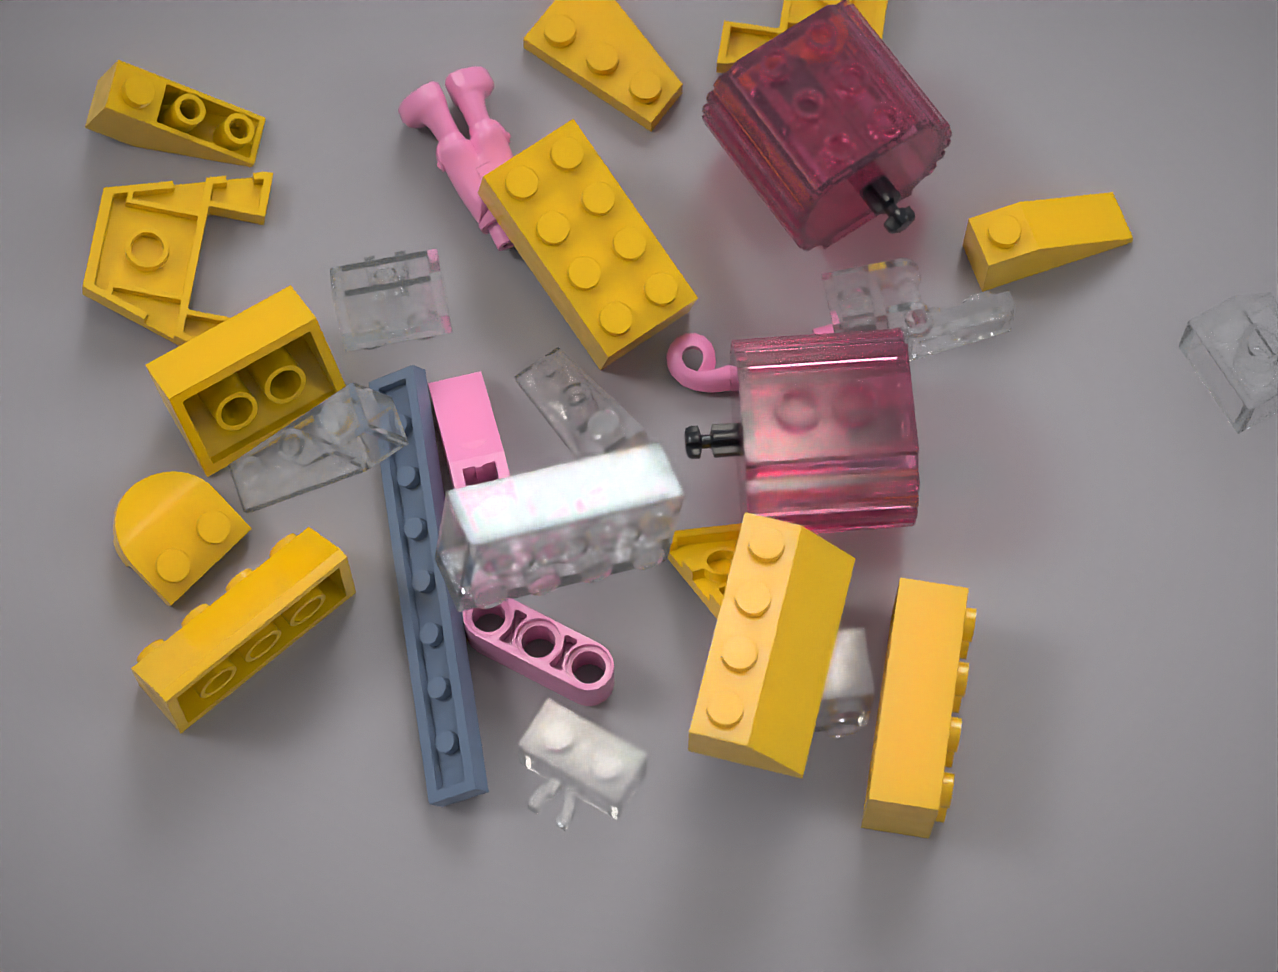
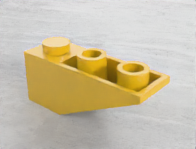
M118 59L97 81L85 128L134 147L252 167L255 163L266 118Z

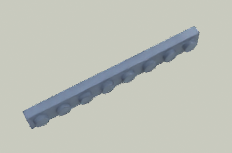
M410 365L370 381L368 384L428 801L430 805L444 807L488 793L489 789L426 370Z

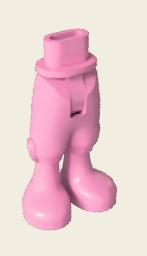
M478 66L459 69L448 75L445 80V87L452 102L460 109L468 124L470 139H465L463 134L459 132L438 82H429L408 95L400 104L398 111L402 122L408 127H428L439 142L436 147L437 167L442 172H446L461 200L479 224L481 232L483 234H490L498 251H504L514 247V245L478 195V190L484 175L514 157L509 145L511 135L509 132H506L499 122L489 117L485 99L492 93L494 81L488 70Z

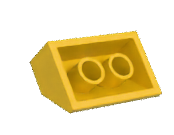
M291 285L145 364L167 410L207 477L351 398L316 317Z

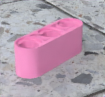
M480 591L472 595L466 602L463 610L466 638L470 646L480 654L577 704L584 706L598 705L606 701L612 694L615 685L614 661L609 650L602 644L497 591ZM485 614H496L504 619V624L493 632H484L475 626L476 621ZM535 639L547 640L554 646L549 655L541 658L532 657L524 651L526 645ZM592 664L602 669L604 675L599 681L586 684L577 680L574 673L579 667Z

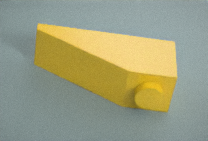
M1108 192L1017 202L969 218L962 246L981 291L984 292L1132 243L1133 236L1114 193Z

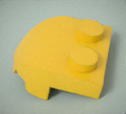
M170 471L150 475L135 483L123 494L114 511L113 543L118 556L125 566H130L167 606H171L252 528L208 482L189 473Z

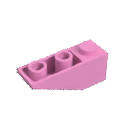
M482 372L428 383L464 537L519 525L517 501Z

